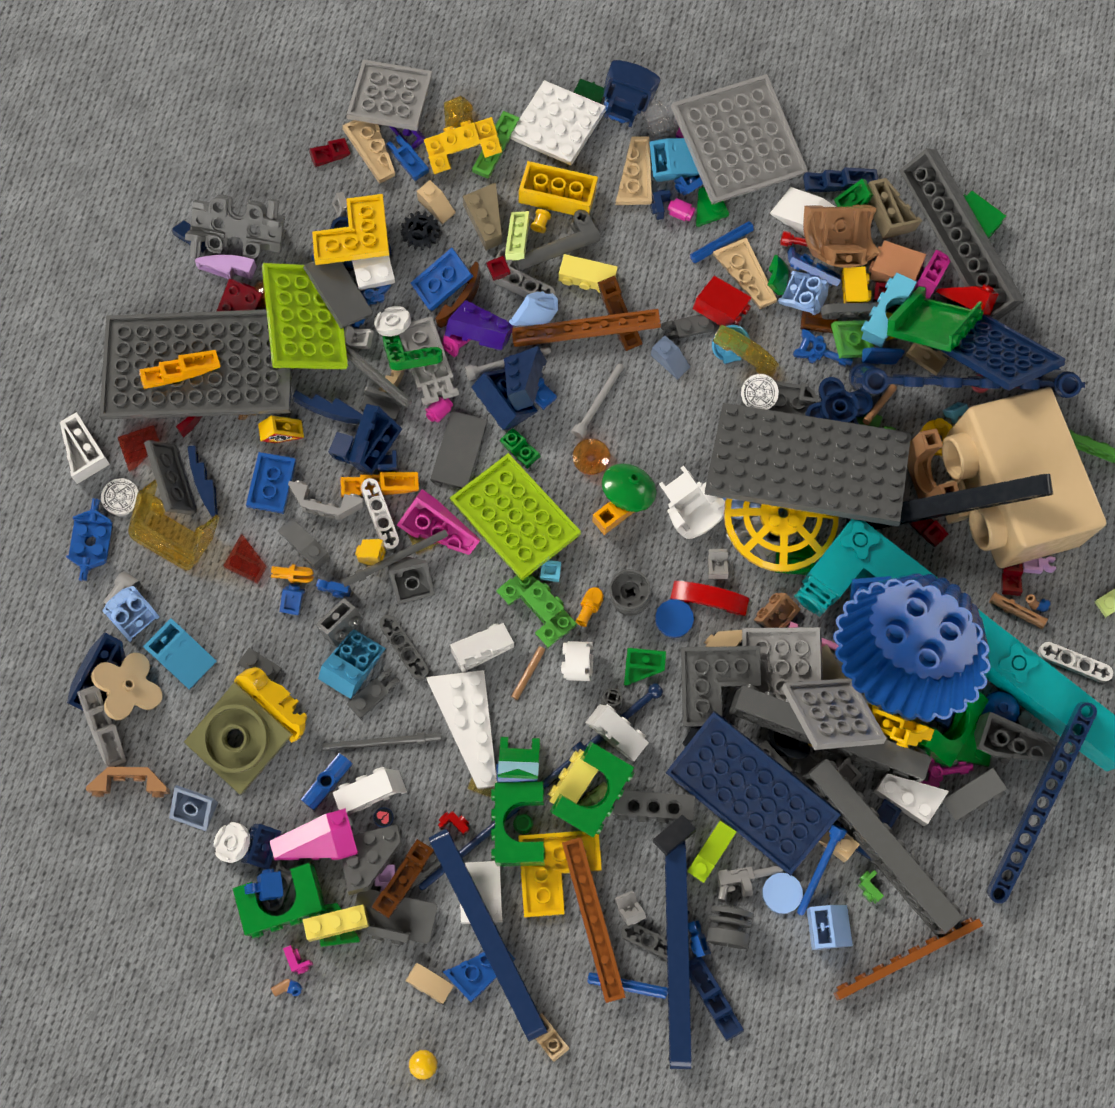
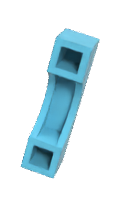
M897 272L893 279L889 278L885 286L887 288L886 292H881L877 300L879 302L878 306H874L869 314L871 319L869 322L865 321L861 331H863L861 339L880 348L883 347L888 338V319L885 311L892 306L902 305L913 293L916 281Z

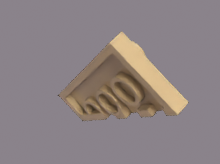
M356 120L343 125V131L379 184L394 177L395 171L390 156L387 153L384 139H382L379 125Z
M649 136L631 137L615 205L652 204Z

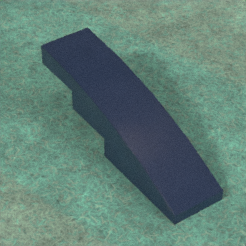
M844 167L842 171L825 170L823 173L806 172L803 175L805 192L846 191L861 179H865L867 183L878 180L877 169Z
M297 390L292 395L295 403L314 413L344 423L360 424L363 414L337 398L330 403L317 394L313 399L308 398Z
M187 446L189 463L197 490L213 520L218 521L216 485L213 479L208 480L207 467L204 462L199 463L196 446Z
M695 957L690 960L689 979L725 1041L727 1042L744 1032L743 1027L733 1013L731 1006L703 959Z

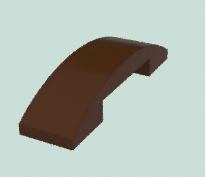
M475 261L470 268L473 277L467 282V286L453 306L450 307L445 304L435 318L438 327L447 326L449 318L465 300L472 303L480 284L481 271L478 262Z
M615 275L598 282L600 294L608 315L628 313ZM638 331L617 333L625 351L643 344Z
M417 839L386 888L382 890L372 905V908L389 919L416 881L434 849Z

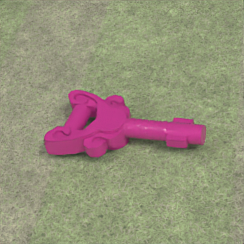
M931 758L927 771L929 773L928 781L923 780L919 783L938 788L940 786L939 782L943 780V775L960 773V775L968 774L969 771H973V764L959 762L958 765L951 766V768H941L940 764L935 763L934 759Z

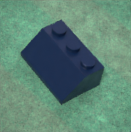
M505 369L484 372L471 387L476 396L486 406L487 411L497 421L498 426L503 430L514 428L538 412L534 405L515 410L507 396Z

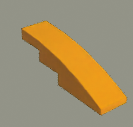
M216 350L178 355L177 360L159 362L157 367L140 369L139 374L143 388L147 389L205 374L220 368V363Z
M380 472L379 475L340 478L341 498L344 497V494H357L362 497L361 485L364 480L369 478L378 482L382 495L419 491L418 472ZM367 483L365 489L370 490L371 496H378V493L374 495L372 491L375 486Z

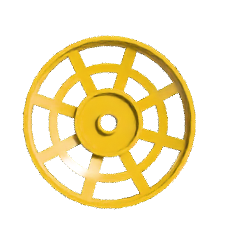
M726 498L724 522L732 544L749 562L770 571H796L813 564L822 557L836 536L838 516L784 508L787 510L788 516L782 518L778 514V509L783 507L761 504L760 508H749L750 502L744 501L743 508L731 509L733 499ZM743 516L745 527L752 537L745 545L738 539L731 517ZM749 516H760L763 527L757 533L751 524ZM806 517H817L815 528L810 534L803 524ZM823 518L833 519L831 534L824 546L821 547L814 538L821 529ZM769 532L780 536V546L771 544L763 538ZM796 532L805 539L799 544L788 546V536ZM757 544H760L768 550L780 552L779 564L764 561L754 556L750 551ZM808 544L816 552L815 555L802 562L787 564L789 552L798 551Z

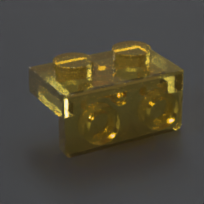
M463 96L444 102L445 127L453 126L455 129L461 127L460 123L468 120L473 123V107L471 102Z

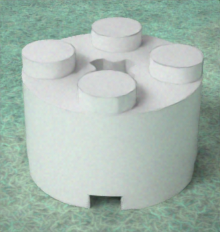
M568 641V643H563L565 662H562L561 672L564 673L566 680L591 681L593 655L590 654V649L593 650L592 642Z

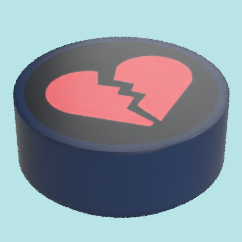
M382 807L374 813V822L378 827L384 828L392 825L394 815L390 809Z

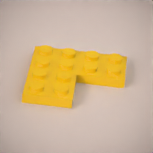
M383 194L347 198L349 227L312 232L314 261L316 265L389 255Z
M583 831L518 836L519 842H544L545 865L521 866L524 918L565 914L562 874L570 872L562 842L581 837L591 872L602 871L599 835L595 834L593 838Z

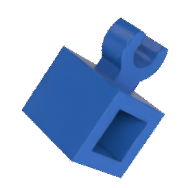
M274 869L263 870L262 874L257 876V883L244 886L245 894L259 893V901L280 899L283 897L281 871L274 872Z

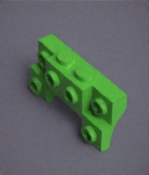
M532 574L523 581L516 575L497 589L496 593L507 602L508 606L521 597V600L544 624L535 632V635L549 648L573 630L577 623L564 610L562 600L550 593L551 589L545 582L541 583L539 580H536Z

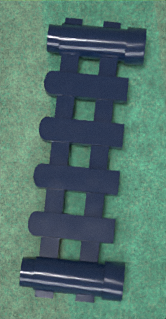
M867 363L855 365L848 377L849 384L854 390H861L870 394L883 392L888 384H897L904 387L936 385L946 388H962V385L1001 389L1000 385L984 376H968V378L951 375L921 377L912 374H893V376H887L881 368H876L872 364ZM1058 368L1015 388L1038 390L1050 387L1055 396L1071 398L1076 396L1081 391V388H1085V382H1082L1074 372Z

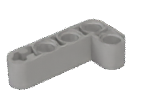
M506 247L502 248L499 251L496 258L501 256L506 257ZM506 260L511 272L510 275L493 281L490 274L492 282L524 298L528 294L539 291L555 295V291L551 286L514 269L513 260ZM513 279L518 280L517 283H512L510 281ZM532 287L534 290L528 291L527 288Z

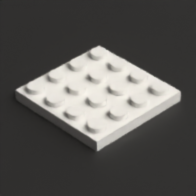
M544 80L520 117L510 139L568 165H572L606 112V106Z

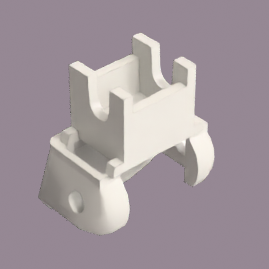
M682 466L681 469L684 473L667 486L663 482L659 483V485L671 501L668 504L670 509L667 511L675 529L684 538L691 539L706 533L723 519L725 501L722 497L705 495L706 482L704 484L701 482L697 483L692 474Z

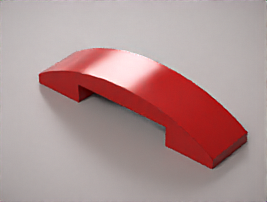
M674 581L670 597L671 600L677 599L688 604L691 602L741 616H746L749 597L739 593L686 581Z

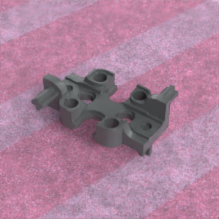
M218 195L210 202L194 200L192 204L191 227L185 233V240L191 241L189 257L193 259L200 258L201 245L204 241L207 249L211 252L219 254L223 251L227 252L228 241L232 236L239 237L243 242L242 257L254 259L263 250L280 252L282 250L285 216L278 215L279 201L277 199H268V207H266L260 201L248 200L246 213L239 216L233 212L232 197L228 195ZM221 202L223 209H219L216 203ZM253 208L260 212V216L254 215ZM216 218H221L224 221L223 227L216 226ZM251 225H258L260 233L254 234L251 231ZM213 238H217L220 241V245H216ZM249 244L255 246L256 252L250 250Z

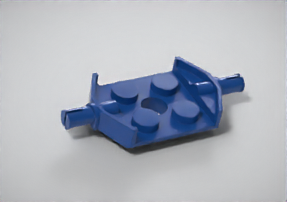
M95 498L92 499L89 511L72 518L74 526L69 555H66V558L80 567V581H87L88 571L107 562L113 522L98 511L100 500H95ZM89 537L96 538V543L92 546L86 545V540Z

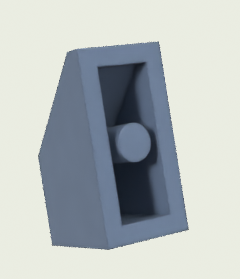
M666 336L661 338L652 347L651 356L677 380L690 368L679 347Z

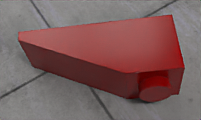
M985 284L983 286L939 288L936 291L971 310L981 301V309H983L984 315H990L999 295L993 291L994 288Z

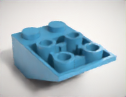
M684 138L650 141L653 177L656 182L675 180L681 176L683 178L699 176Z
M171 618L143 646L148 653L189 690L217 662Z
M353 629L322 664L318 679L351 699L360 689L386 648Z

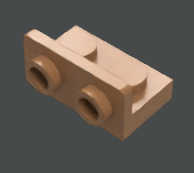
M778 592L773 594L769 599V603L757 612V617L754 621L762 624L764 628H785L801 608L787 593Z

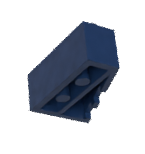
M539 346L504 358L507 396L516 411L534 405L539 389L538 382L543 376L542 369L547 363Z
M366 404L347 461L360 472L373 474L377 465H379L402 431V428L379 406Z

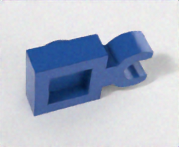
M318 579L316 584L317 590L333 593V596L336 598L350 597V586L344 587L341 583L327 582Z
M699 920L688 923V929L692 935L691 949L693 953L696 954L697 958L711 954L705 934L701 932Z

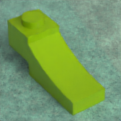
M719 821L687 872L704 883L736 834V831Z

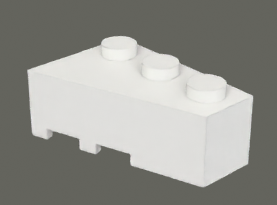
M77 412L60 422L71 477L76 484L110 465Z
M496 623L487 630L450 644V647L461 672L464 673L514 648V642L504 623Z
M599 704L585 722L631 761H635L649 743L645 740V734L638 729L635 731L630 726L631 723L624 717H620L616 710L608 704Z
M380 767L373 770L372 775H363L356 778V782L352 784L345 783L338 787L339 790L333 792L338 809L346 808L347 815L368 808L380 800L386 801L390 799L389 796L396 793L404 794L407 791L399 770Z
M886 774L873 793L883 800L890 801L900 808L901 812L922 826H925L929 823L949 791Z

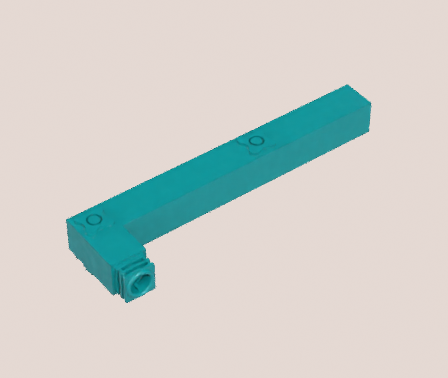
M851 519L803 579L802 583L804 584L794 595V598L807 610L820 617L830 605L833 606L852 583V579L886 576L896 578L915 573L921 575L932 573L868 523L862 520ZM979 610L989 645L988 655L991 668L986 673L987 680L1001 691L1011 694L1020 706L1029 711V713L1060 737L1078 703L1088 702L1095 705L1097 715L1079 752L1106 772L1115 769V715ZM1084 706L1081 710L1084 717L1090 713L1088 706ZM1079 724L1073 726L1072 730L1075 735L1081 732Z

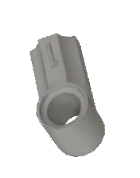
M121 572L115 579L114 588L103 603L106 604L124 588L134 586L139 590L141 582L127 572Z

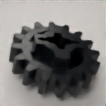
M417 211L415 216L413 213H410L411 218L405 217V223H401L402 230L400 231L401 236H403V242H407L408 247L414 245V250L418 247L424 250V246L430 249V243L436 244V238H440L438 220H434L432 214L428 217L426 211L423 215H420L419 211Z

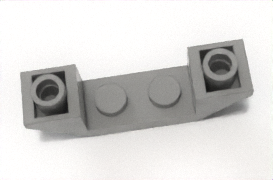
M296 480L295 482L289 481L288 483L303 512L342 520L364 507L363 498L357 494H344L340 508L332 503L327 505L321 504L320 501L315 499H309L308 501L307 498L310 490L305 482Z

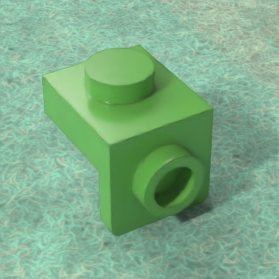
M875 870L871 873L866 871L859 878L861 883L858 886L864 891L862 895L869 902L877 903L884 895L870 882L877 874Z

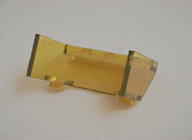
M154 480L137 493L128 529L129 536L135 542L178 567L190 570L197 564L213 540L220 516L215 515L207 523L197 527L195 532L164 515L165 508L163 502L155 496L157 483Z

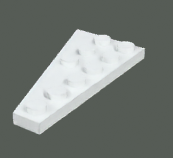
M484 670L426 677L477 789L495 787L497 779Z

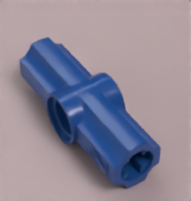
M339 753L325 771L318 775L317 780L301 798V801L315 811L326 796L335 789L337 783L353 764ZM330 777L332 779L329 786H322L324 778Z

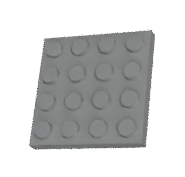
M363 59L347 111V119L417 131L431 83L432 71Z
M821 627L742 628L743 646H760L761 686H755L758 688L757 691L762 693L771 692L776 695V698L784 700L787 699L782 690L784 683L823 680Z
M852 679L784 683L782 690L814 750L884 744L886 741V736L862 694L853 688Z

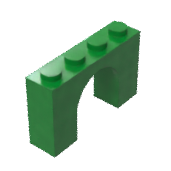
M979 691L977 701L967 702V709L964 712H955L953 723L945 733L941 734L938 730L932 728L934 732L931 741L922 740V742H918L917 746L927 752V755L932 757L937 763L951 768L989 700Z
M590 741L580 759L604 774L607 781L605 796L595 805L582 806L559 794L550 812L594 838L595 834L599 835L604 826L602 822L605 817L611 815L614 809L612 805L615 800L621 798L624 792V784L632 779L634 767Z
M495 783V789H491V799L495 801V809H491V819L495 821V828L491 829V839L495 841V849H491L492 861H495L497 867L545 865L544 842H518L511 839L505 832L506 818L515 808L521 806H545L544 783Z
M307 863L290 869L296 890V899L292 908L283 915L273 916L268 913L262 901H259V893L245 894L244 886L246 884L232 888L245 936H252V939L264 936L263 932L265 931L277 932L282 930L284 925L290 924L295 926L303 923L302 919L318 916L327 911L314 864Z

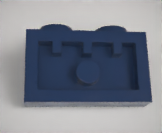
M253 824V827L249 828L250 845L241 862L267 870L270 868L273 859L270 841L279 837L281 831L262 824Z

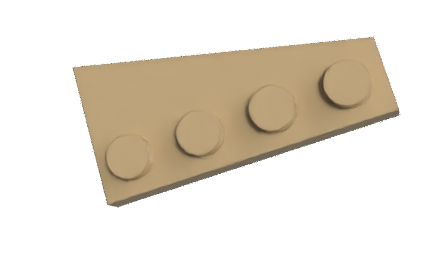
M747 238L713 251L715 258L745 293L752 297L751 300L759 309L777 302L773 290L767 286L768 280Z

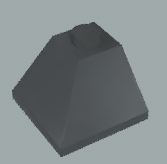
M405 557L388 566L397 604L435 595L426 560Z

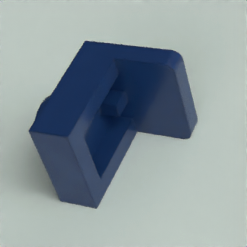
M659 190L652 194L650 209L652 215L655 214L656 220L664 219L665 210L662 202L670 201V190Z

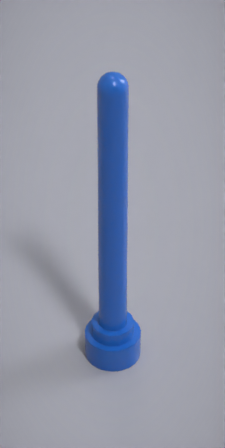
M835 824L831 826L829 830L830 840L797 909L798 915L805 914L837 842L844 839L847 830Z

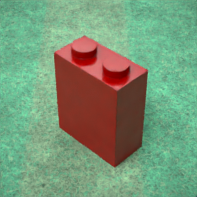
M714 275L697 296L692 309L722 327L739 325L743 318L742 315L746 316L751 308L749 303L752 297Z

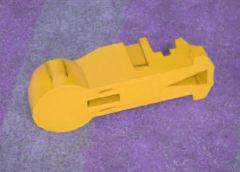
M257 667L246 669L235 678L234 682H237L293 734L289 739L291 743L301 738L305 732L307 715L305 713L301 715L298 713L293 714L299 701L293 699L290 696V692L282 685L269 680L266 673Z

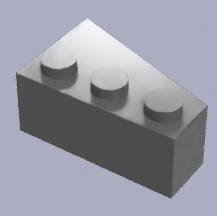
M992 768L945 798L943 803L955 821L960 819L963 822L972 816L970 813L972 810L977 808L980 811L989 805L987 801L994 797L997 800L1005 795L1004 790L1008 787L995 768Z

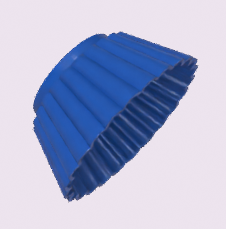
M915 573L874 582L868 588L858 590L854 594V599L845 602L843 605L844 613L836 618V625L839 629L835 631L833 638L839 647L836 648L835 655L839 661L843 662L841 668L843 674L852 679V686L856 691L865 693V698L869 703L881 705L886 713L892 715L899 713L906 720H913L918 717L925 722L934 720L935 716L940 719H948L951 717L952 711L956 713L964 712L967 709V702L977 701L979 689H983L987 685L986 673L990 671L991 665L988 655L989 645L983 620L979 615L978 607L971 603V597L966 593H962L958 585H950L946 578L937 579L932 574L921 575Z

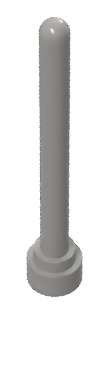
M549 346L540 348L543 355L551 353ZM503 359L479 367L469 365L464 368L468 381L475 380L479 374L505 367Z
M618 364L581 423L574 425L571 430L574 436L581 440L585 438L588 433V424L622 372L623 364Z

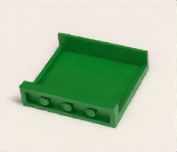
M919 286L888 319L887 336L951 352L955 346L959 345L962 338L967 336L970 329L974 328L977 321L982 319V302L979 301L971 310L925 298L926 288Z

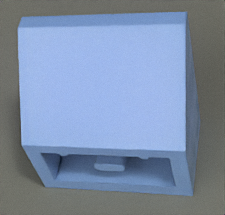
M847 905L815 906L807 909L812 950L853 946Z

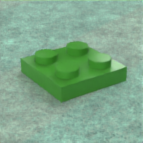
M867 320L835 321L831 324L839 358L862 357V349L874 348L873 344L861 339L863 335L861 329Z

